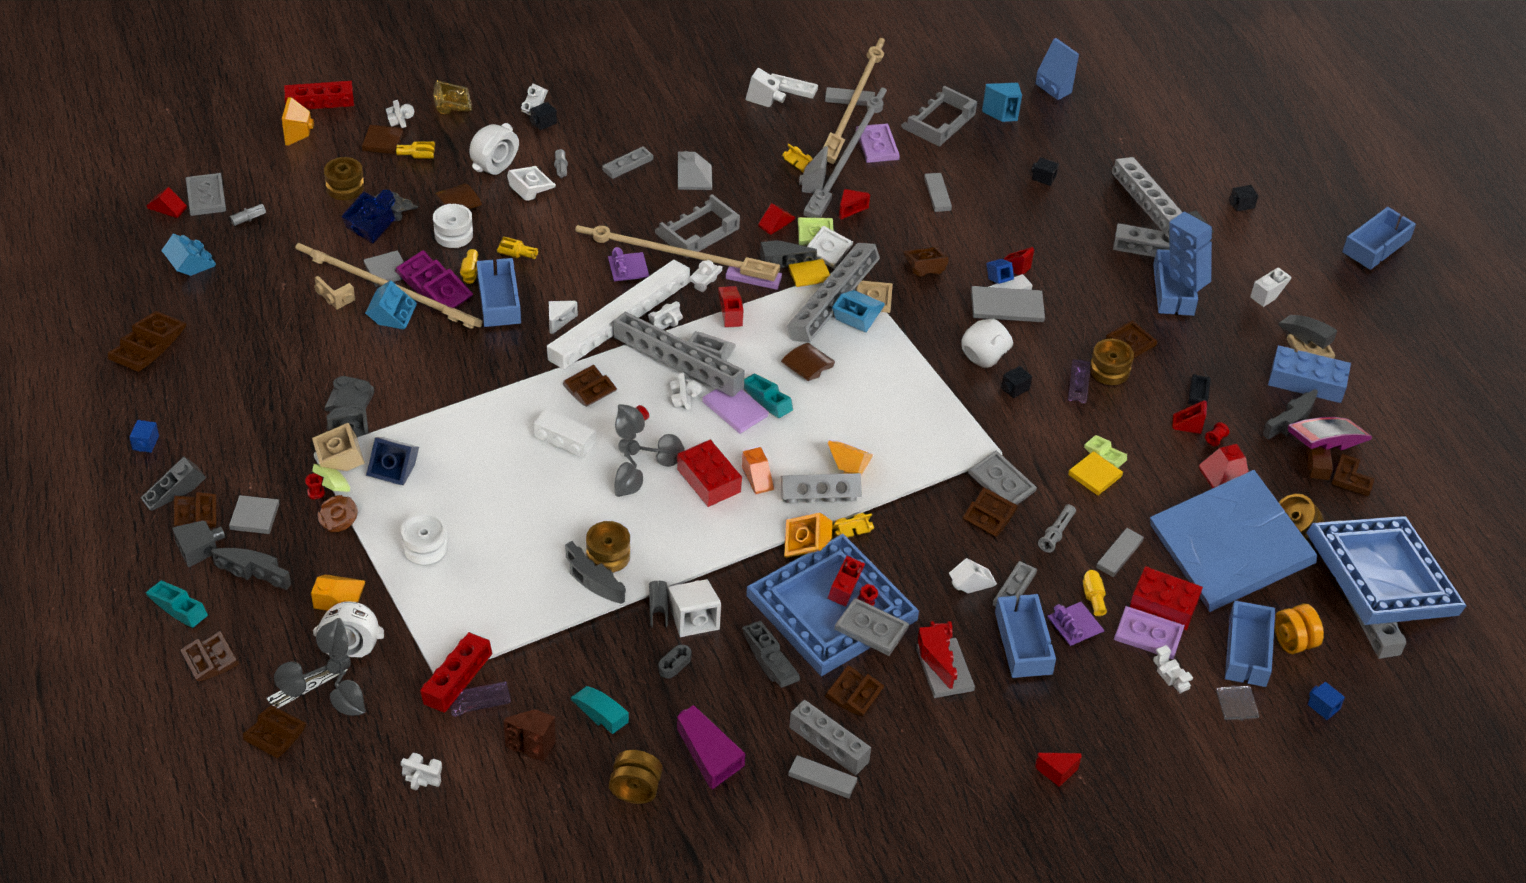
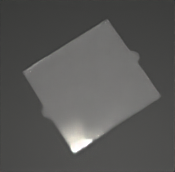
M1232 685L1231 687L1216 688L1225 720L1240 719L1243 721L1244 719L1259 718L1250 686L1235 687Z

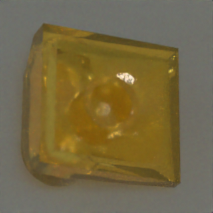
M436 81L433 97L435 106L440 113L448 114L451 110L472 111L467 87Z

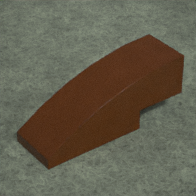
M1306 445L1307 469L1310 470V478L1329 480L1333 471L1330 449L1326 450L1322 446L1310 449Z

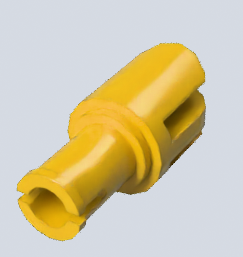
M414 141L412 145L397 144L396 146L397 156L412 155L414 159H434L435 142Z
M505 236L502 237L497 248L498 253L515 258L525 256L536 259L538 255L537 248L525 246L522 241Z
M474 249L468 250L467 257L461 263L460 275L467 284L473 283L477 278L478 252Z
M1089 570L1083 579L1086 599L1092 602L1094 615L1103 616L1107 613L1103 600L1106 595L1103 581L1097 571Z

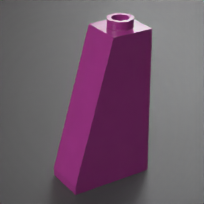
M694 705L679 713L677 716V730L712 790L745 766V753Z

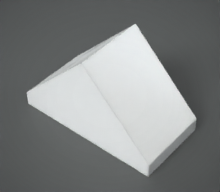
M549 301V328L551 334L578 316L576 301Z

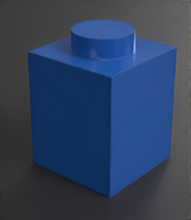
M999 259L986 263L988 279L990 281L1000 284L1014 280L1012 262Z
M137 420L130 434L132 450L152 453L159 437L156 422Z
M1324 682L1319 687L1315 686L1310 691L1308 706L1328 720L1341 709L1345 697L1327 682Z

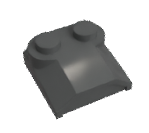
M340 376L333 382L334 388L324 410L331 412L335 408L353 404L365 407L366 409L375 393L374 387L365 380Z
M354 404L333 409L326 416L327 431L349 423L356 437L369 434L365 407Z

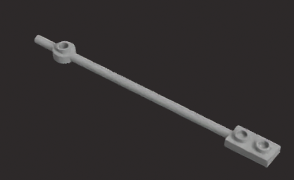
M881 88L876 97L867 100L868 112L823 190H815L804 209V216L810 218L822 217L832 199V193H829L830 189L873 114L883 110L882 99L887 92L885 88Z

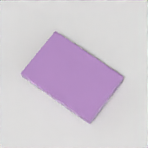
M888 123L867 125L859 139L866 162L899 160L900 155Z
M715 389L705 395L702 401L739 434L768 417L769 413L743 390H740L732 397Z
M1126 606L1114 640L1158 654L1156 649L1167 645L1171 650L1169 658L1174 659L1185 625Z

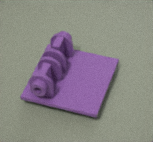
M616 247L612 251V256H608L614 281L649 277L643 252L623 254L622 249Z
M1082 602L1067 608L1058 604L1054 607L1055 612L1047 616L1070 646L1104 632V629Z

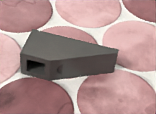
M779 240L761 242L760 257L762 261L779 264L780 268L789 267L788 264L816 260L817 249Z
M183 457L141 499L149 510L153 511L173 501L174 496H184L192 492L207 477L197 465Z

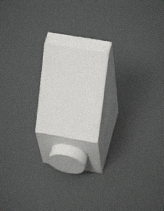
M967 558L949 572L953 586L957 590H962L966 593L994 587L997 584L988 568Z

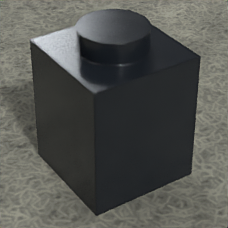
M548 102L531 108L530 121L539 130L557 124V110Z
M1040 157L1038 162L1032 166V180L1051 186L1057 177L1059 163Z
M1252 185L1235 187L1232 189L1229 202L1237 212L1254 209L1259 195Z
M1018 366L1003 375L1001 388L1005 393L1015 398L1030 390L1032 376L1021 366Z

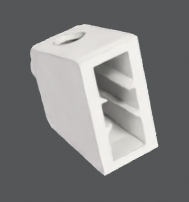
M757 68L751 77L745 100L770 107L775 100L783 103L786 94L778 91L780 86L778 79Z

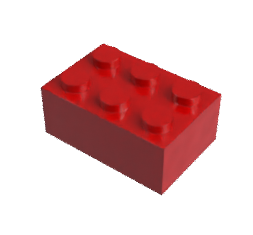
M711 439L677 454V470L707 507L741 492L742 476Z
M1145 566L1133 593L1130 607L1185 625L1184 630L1187 631L1203 587Z

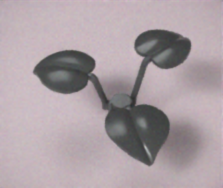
M623 404L618 405L615 429L618 436L623 438L618 444L619 451L624 453V457H627L631 463L624 462L617 470L614 484L615 496L617 497L634 494L643 484V473L641 470L636 469L637 464L630 455L637 454L639 450L658 452L657 462L662 466L669 467L677 464V454L685 451L681 440L673 434L663 435L658 441V449L640 446L633 439L636 438V433L643 431L645 426L644 417L636 408Z
M337 618L322 626L316 635L319 649L324 653H329L331 658L327 665L303 674L299 663L286 662L276 670L274 682L284 694L297 697L306 690L304 678L328 669L330 673L339 674L335 682L337 689L330 693L331 703L334 708L346 715H361L366 712L359 685L351 680H344L340 683L343 675L346 674L345 670L351 665V660L346 655L348 651L346 629L341 618Z

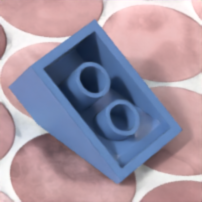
M1057 38L1053 39L1038 69L1035 84L1057 100L1071 94L1079 54Z

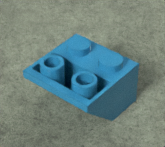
M986 84L982 112L1001 122L1018 121L1022 99L1019 84Z
M172 234L161 250L178 272L190 276L216 265L211 258L212 255L204 249L203 243L198 240H190L184 235Z
M390 280L377 288L365 314L378 325L405 329L417 303Z
M852 290L842 293L832 309L836 320L867 332L885 306V303Z

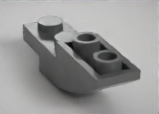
M1314 389L1304 393L1295 400L1292 399L1287 404L1286 411L1265 423L1263 436L1270 439L1281 432L1286 437L1291 435L1288 432V425L1308 419L1318 391Z
M573 541L565 544L566 558L570 562V574L580 584L605 599L620 604L625 602L626 588L622 582L616 580L610 569H607L602 563L595 566L594 562L585 556L582 548L577 547Z
M217 548L212 550L214 565L219 569H225L235 576L246 580L254 575L258 579L268 581L273 586L285 590L291 586L289 571L278 567L277 558L239 548Z
M761 621L742 627V631L753 654L771 682L776 681L782 688L800 681L799 673L780 651V644Z

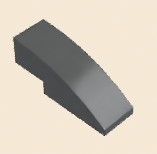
M1289 315L1279 322L1280 327L1305 344L1312 341L1322 349L1335 340L1338 331L1319 320L1301 315Z

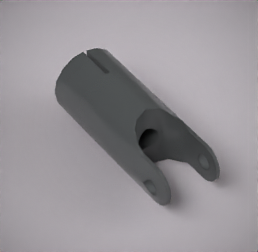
M658 580L649 583V610L652 628L653 614L656 612H662L665 615L666 627L668 625L667 582L659 580V586Z

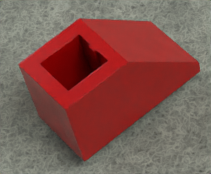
M846 556L831 586L827 599L846 607L865 563Z

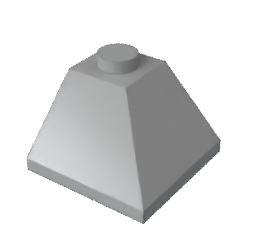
M825 146L805 167L804 175L800 174L799 185H802V192L814 194L816 189L823 190L828 146Z
M678 152V189L712 190V165L696 152Z

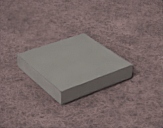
M398 250L364 259V265L369 273L387 281L396 282L403 280L395 272L396 267L404 263Z
M239 495L229 524L230 530L270 534L279 507V499Z

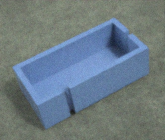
M1386 207L1347 236L1342 252L1371 270L1380 261H1383L1411 239L1416 223L1403 216L1397 230H1395L1400 214Z
M1185 211L1169 222L1170 277L1180 283L1184 282L1187 288L1198 292L1211 282L1212 242L1210 240L1212 239V227Z
M1157 249L1153 267L1158 313L1175 314V312H1178V315L1194 316L1198 303L1197 292L1187 288L1184 282L1180 283L1170 277V250Z
M513 258L496 259L497 275H494L493 260L477 261V277L484 327L521 324L520 303Z
M1278 345L1268 385L1302 394L1316 389L1318 391L1316 397L1341 403L1347 388L1351 363L1299 350L1294 352V349Z
M1038 594L1020 595L1017 612H1014L1016 596L998 597L995 615L1012 678L1053 675L1056 657Z
M1234 600L1229 615L1225 667L1226 680L1242 683L1244 680H1248L1247 684L1267 686L1272 672L1275 608Z

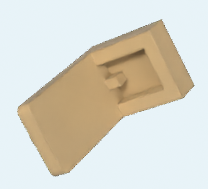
M319 276L315 277L316 285H314L316 292L322 295L327 303L332 304L336 309L355 301L354 287L350 283L334 291Z

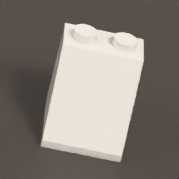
M708 579L668 587V603L680 637L720 629L721 602Z

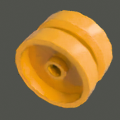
M1300 604L1292 609L1287 608L1275 614V634L1279 644L1288 654L1300 653L1305 649L1316 648L1322 644L1324 638L1322 622L1315 609L1309 604Z

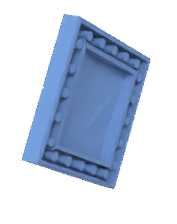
M1255 470L1150 517L1152 529L1187 580L1203 587L1200 599L1209 612L1316 563L1317 554Z
M1406 516L1312 523L1306 532L1365 625L1459 616L1466 607V604Z
M844 534L832 539L821 551L807 553L747 586V597L820 676L827 674L870 648V646L834 630L835 624L853 599L858 598L861 587L864 585H874L878 590L874 607L909 623V625L916 622L919 615V610ZM846 556H850L865 563V566L845 607L827 598Z

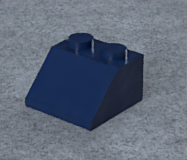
M375 437L366 476L404 485L415 466L419 447L384 437Z

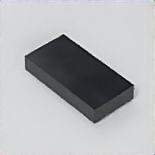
M1192 375L1188 404L1195 405L1204 400L1208 404L1210 377Z

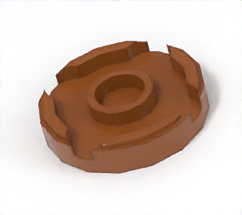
M336 495L322 504V509L318 512V520L323 528L329 532L346 530L357 518V505L348 496Z

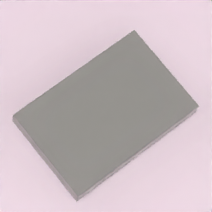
M221 173L186 177L191 216L226 211Z
M997 450L970 468L968 472L983 487L1016 505L1036 492L1037 489L1032 482Z
M854 598L835 624L834 630L890 656L908 630L909 623Z
M951 638L950 646H948L949 651H953L954 661L952 665L957 669V680H954L953 689H949L921 658L918 644L916 646L934 698L972 692L975 689L956 638Z

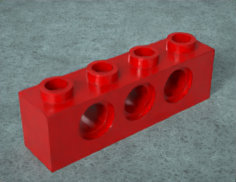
M352 81L284 85L285 103L288 97H291L307 110L354 106Z
M468 632L459 641L452 653L447 655L442 665L434 671L432 677L423 684L420 690L423 704L445 713L493 654L490 640Z

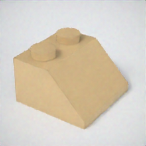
M349 423L312 438L321 467L349 471L365 464L358 439Z

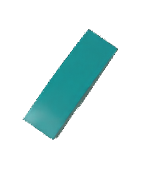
M755 373L744 379V389L775 417L781 418L793 411L791 397L779 392L777 384Z
M162 580L146 592V595L165 612L191 628L208 616L203 604L190 598L187 591Z
M586 686L571 697V700L598 726L602 724L611 734L629 723V712L612 698L595 688Z

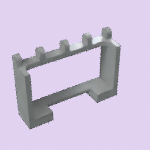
M946 86L943 87L942 92L936 94L937 100L930 99L928 101L929 107H921L919 109L921 114L909 116L908 123L904 122L901 125L903 129L939 147L976 114L977 101ZM943 102L962 110V114L951 124L944 123L939 129L922 122L925 117Z
M712 194L710 195V200L705 201L706 206L702 208L694 207L693 213L688 216L685 214L680 215L681 220L675 223L672 221L667 222V225L663 222L659 223V228L655 229V233L670 246L699 252L738 230L740 215ZM710 211H713L722 218V226L702 238L695 234L684 240L674 232Z

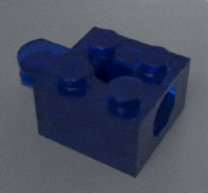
M382 190L376 198L363 192L341 217L347 229L374 243L396 219L391 209L396 200L390 190Z

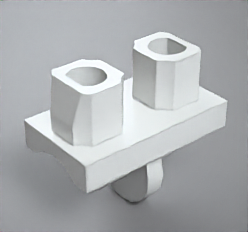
M533 83L529 87L527 98L521 106V111L531 115V108L545 103L544 99L548 92L547 89Z
M395 100L393 101L394 106L386 109L390 125L393 127L400 124L401 128L407 127L405 118L408 119L414 115V108L410 104H404L400 107L399 101Z
M710 260L702 261L699 264V269L690 276L689 281L695 284V289L704 292L707 289V285L710 282H714L717 279V275L722 272V266L714 265Z
M677 301L672 304L667 303L658 312H651L648 314L650 323L662 330L669 326L675 327L678 325V321L683 319L679 309L680 303Z
M682 372L679 373L678 380L670 382L674 394L671 395L672 402L675 407L685 405L686 409L689 410L692 409L691 396L696 397L700 394L702 387L695 380H691L690 383L686 381L685 373Z
M412 753L408 759H402V776L406 777V781L411 782V789L417 790L420 785L426 787L428 784L439 787L441 783V761L433 759L427 766L422 764L423 757L416 753Z

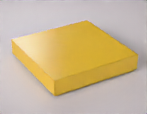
M823 259L788 264L796 287L824 283L830 276Z
M1093 451L1071 468L1068 475L1096 495H1100L1122 477L1123 471Z

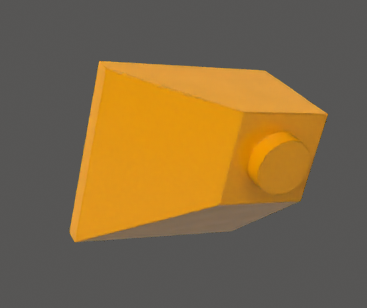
M291 97L287 99L282 116L285 145L289 146L309 136L310 130L314 127V120L311 119L310 111Z
M829 440L828 442L838 469L843 470V474L861 473L862 475L873 454L839 441Z
M820 512L787 519L784 556L788 558L821 551L832 540V520Z
M326 574L317 577L311 592L313 608L328 611L334 605L341 602H359L365 581Z

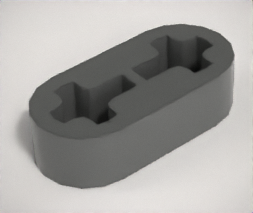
M686 645L674 647L659 661V674L664 678H672L690 663L691 649Z

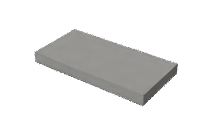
M971 287L973 318L1044 322L1045 320L1043 294L1040 290Z

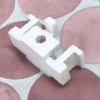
M1167 645L1156 649L1158 655L1154 657L1153 661L1158 666L1157 672L1168 686L1173 685L1179 693L1189 690L1191 686L1189 681L1193 680L1191 674L1181 669L1175 659L1169 661L1171 650Z

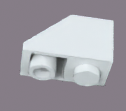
M1279 267L1255 281L1250 297L1263 307L1268 305L1282 292L1291 280V276Z

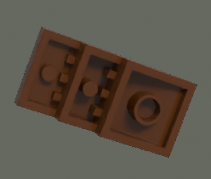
M155 311L132 325V332L120 339V346L108 352V359L139 372L159 357L176 340L186 327V323Z

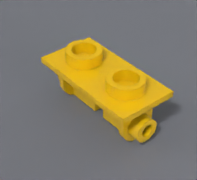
M788 144L789 150L785 151L782 155L784 160L791 165L795 164V167L804 173L805 167L813 158L808 154H803L798 147Z
M860 513L853 516L852 519L840 518L836 520L832 526V530H836L834 531L835 538L841 534H844L847 538L853 537L852 529H855L857 535L871 532L874 526L868 520L872 514L865 515Z

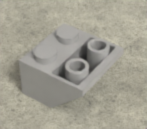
M697 331L693 333L688 341L727 361L736 347L735 343Z

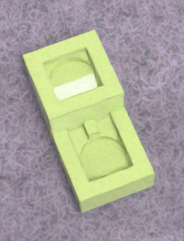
M1097 435L1084 445V448L1089 453L1096 452L1117 468L1127 461L1126 453L1111 448V441Z
M314 464L312 472L324 477L323 486L333 491L350 492L348 482L337 469Z

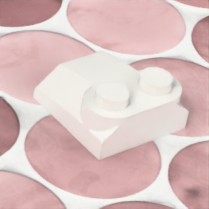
M537 166L508 171L507 177L510 187L524 200L535 199L537 193L556 186Z

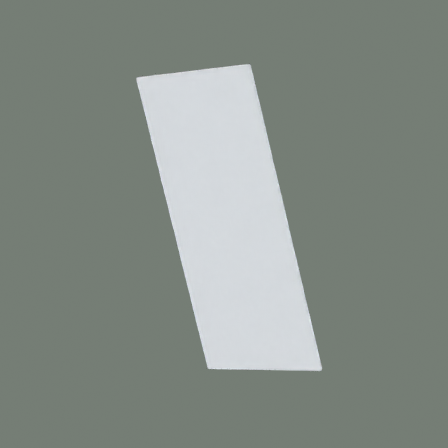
M819 283L801 287L794 286L744 303L743 326L724 327L721 311L666 330V332L687 342L693 333L697 331L735 343L736 347L727 359V362L744 369V379L755 373L777 384L779 392L791 397L793 411L781 418L768 413V417L739 434L702 402L703 397L716 388L686 373L685 380L689 383L691 380L700 383L702 391L696 397L691 396L692 409L687 410L685 405L675 407L672 402L671 395L674 394L670 382L678 380L679 373H682V371L626 344L574 362L565 369L559 367L357 437L365 464L349 471L338 470L348 482L350 492L333 491L335 496H348L357 505V518L351 526L434 674V671L442 665L447 655L452 653L459 641L468 632L490 640L493 654L489 659L647 598L649 597V583L658 580V586L659 580L667 582L668 589L669 586L685 583L784 544L787 519L820 512L832 520V524H834L840 518L848 519L965 473L997 450L1001 455L1002 452L887 312H880L867 332L836 320L833 314L811 342L792 340L787 325L823 284ZM805 343H810L835 361L833 368L822 371L819 378L807 381L781 362L782 358L789 352ZM595 365L603 376L607 375L617 390L586 407L569 393L563 386V381ZM618 405H629L634 408L642 405L649 412L650 416L645 421L643 431L636 433V438L633 439L640 446L658 449L659 439L666 434L676 435L681 440L685 448L684 450L711 439L742 476L741 492L707 507L677 470V464L669 467L662 466L657 462L658 452L639 450L637 454L630 456L637 464L636 469L641 470L643 473L641 488L634 494L621 497L615 496L614 484L617 470L624 462L631 463L618 448L620 440L623 439L618 436L615 429ZM545 409L596 430V443L584 458L534 436V422ZM375 437H384L419 447L415 466L404 485L366 476ZM829 440L839 441L873 454L872 459L861 475L862 497H857V501H845V497L837 498V502H825V498H817L818 502L806 503V499H798V503H786V499H781V476L844 473L843 470L838 469L828 446ZM761 447L769 463L774 490L755 495L742 469L743 451ZM315 452L314 458L317 464H319L317 453ZM842 482L836 485L838 493L845 491V485ZM803 483L798 484L797 492L802 495L806 492V486ZM818 483L816 486L819 494H823L826 491V486L823 483ZM417 513L435 514L442 518L446 525L447 552L443 558L432 564L420 565L413 563L406 558L403 552L401 527L406 519ZM614 521L620 523L630 533V561L622 570L613 573L616 580L622 582L626 588L625 602L622 604L610 601L591 592L570 574V562L566 558L565 544L573 541L577 547L582 548L586 556V534L593 525L599 522Z

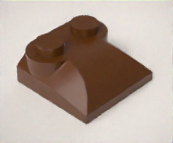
M937 246L903 251L904 256L912 265V273L916 276H925L928 273L941 274L948 265V256Z

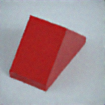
M168 187L157 194L148 203L147 208L178 218L187 208V205Z
M844 189L840 203L839 218L843 219L868 209L870 194Z
M771 203L759 222L758 227L771 235L794 221L795 217L783 208Z
M1030 247L1010 253L1004 258V260L1012 262L1013 273L1024 275L1031 268L1034 248Z
M1204 400L1173 414L1172 428L1174 430L1201 434L1206 418L1207 402Z
M1038 753L1035 768L1060 787L1079 769L1082 756L1081 753Z

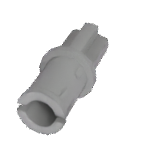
M561 149L555 151L554 162L559 178L567 175L566 167L568 166V162L565 159V151Z
M259 204L249 209L244 208V211L231 215L230 219L233 226H236L245 221H252L251 219L265 214L266 210L263 204Z

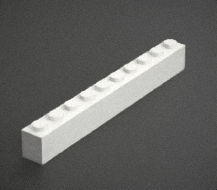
M672 260L547 345L548 360L562 369L567 368L614 335V320L626 311L639 318L690 283V268L676 260Z

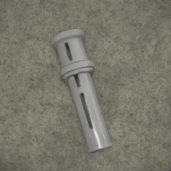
M1070 504L1065 505L1054 524L1045 530L1044 537H1041L1038 541L1040 549L1048 553L1054 551L1055 544L1062 539L1063 530L1076 513L1074 506Z

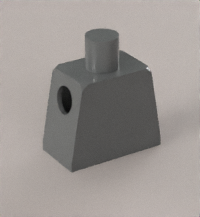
M206 521L172 528L175 542L188 567L212 556V550L217 549L215 541L225 538L222 527L210 530Z

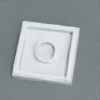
M822 226L807 247L817 249V260L823 259L826 265L835 269L852 247L853 241Z

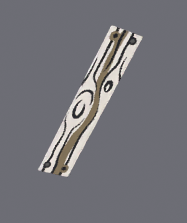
M326 669L304 678L306 690L303 694L339 674L330 673ZM279 691L266 699L271 705L280 708L299 696L291 697Z

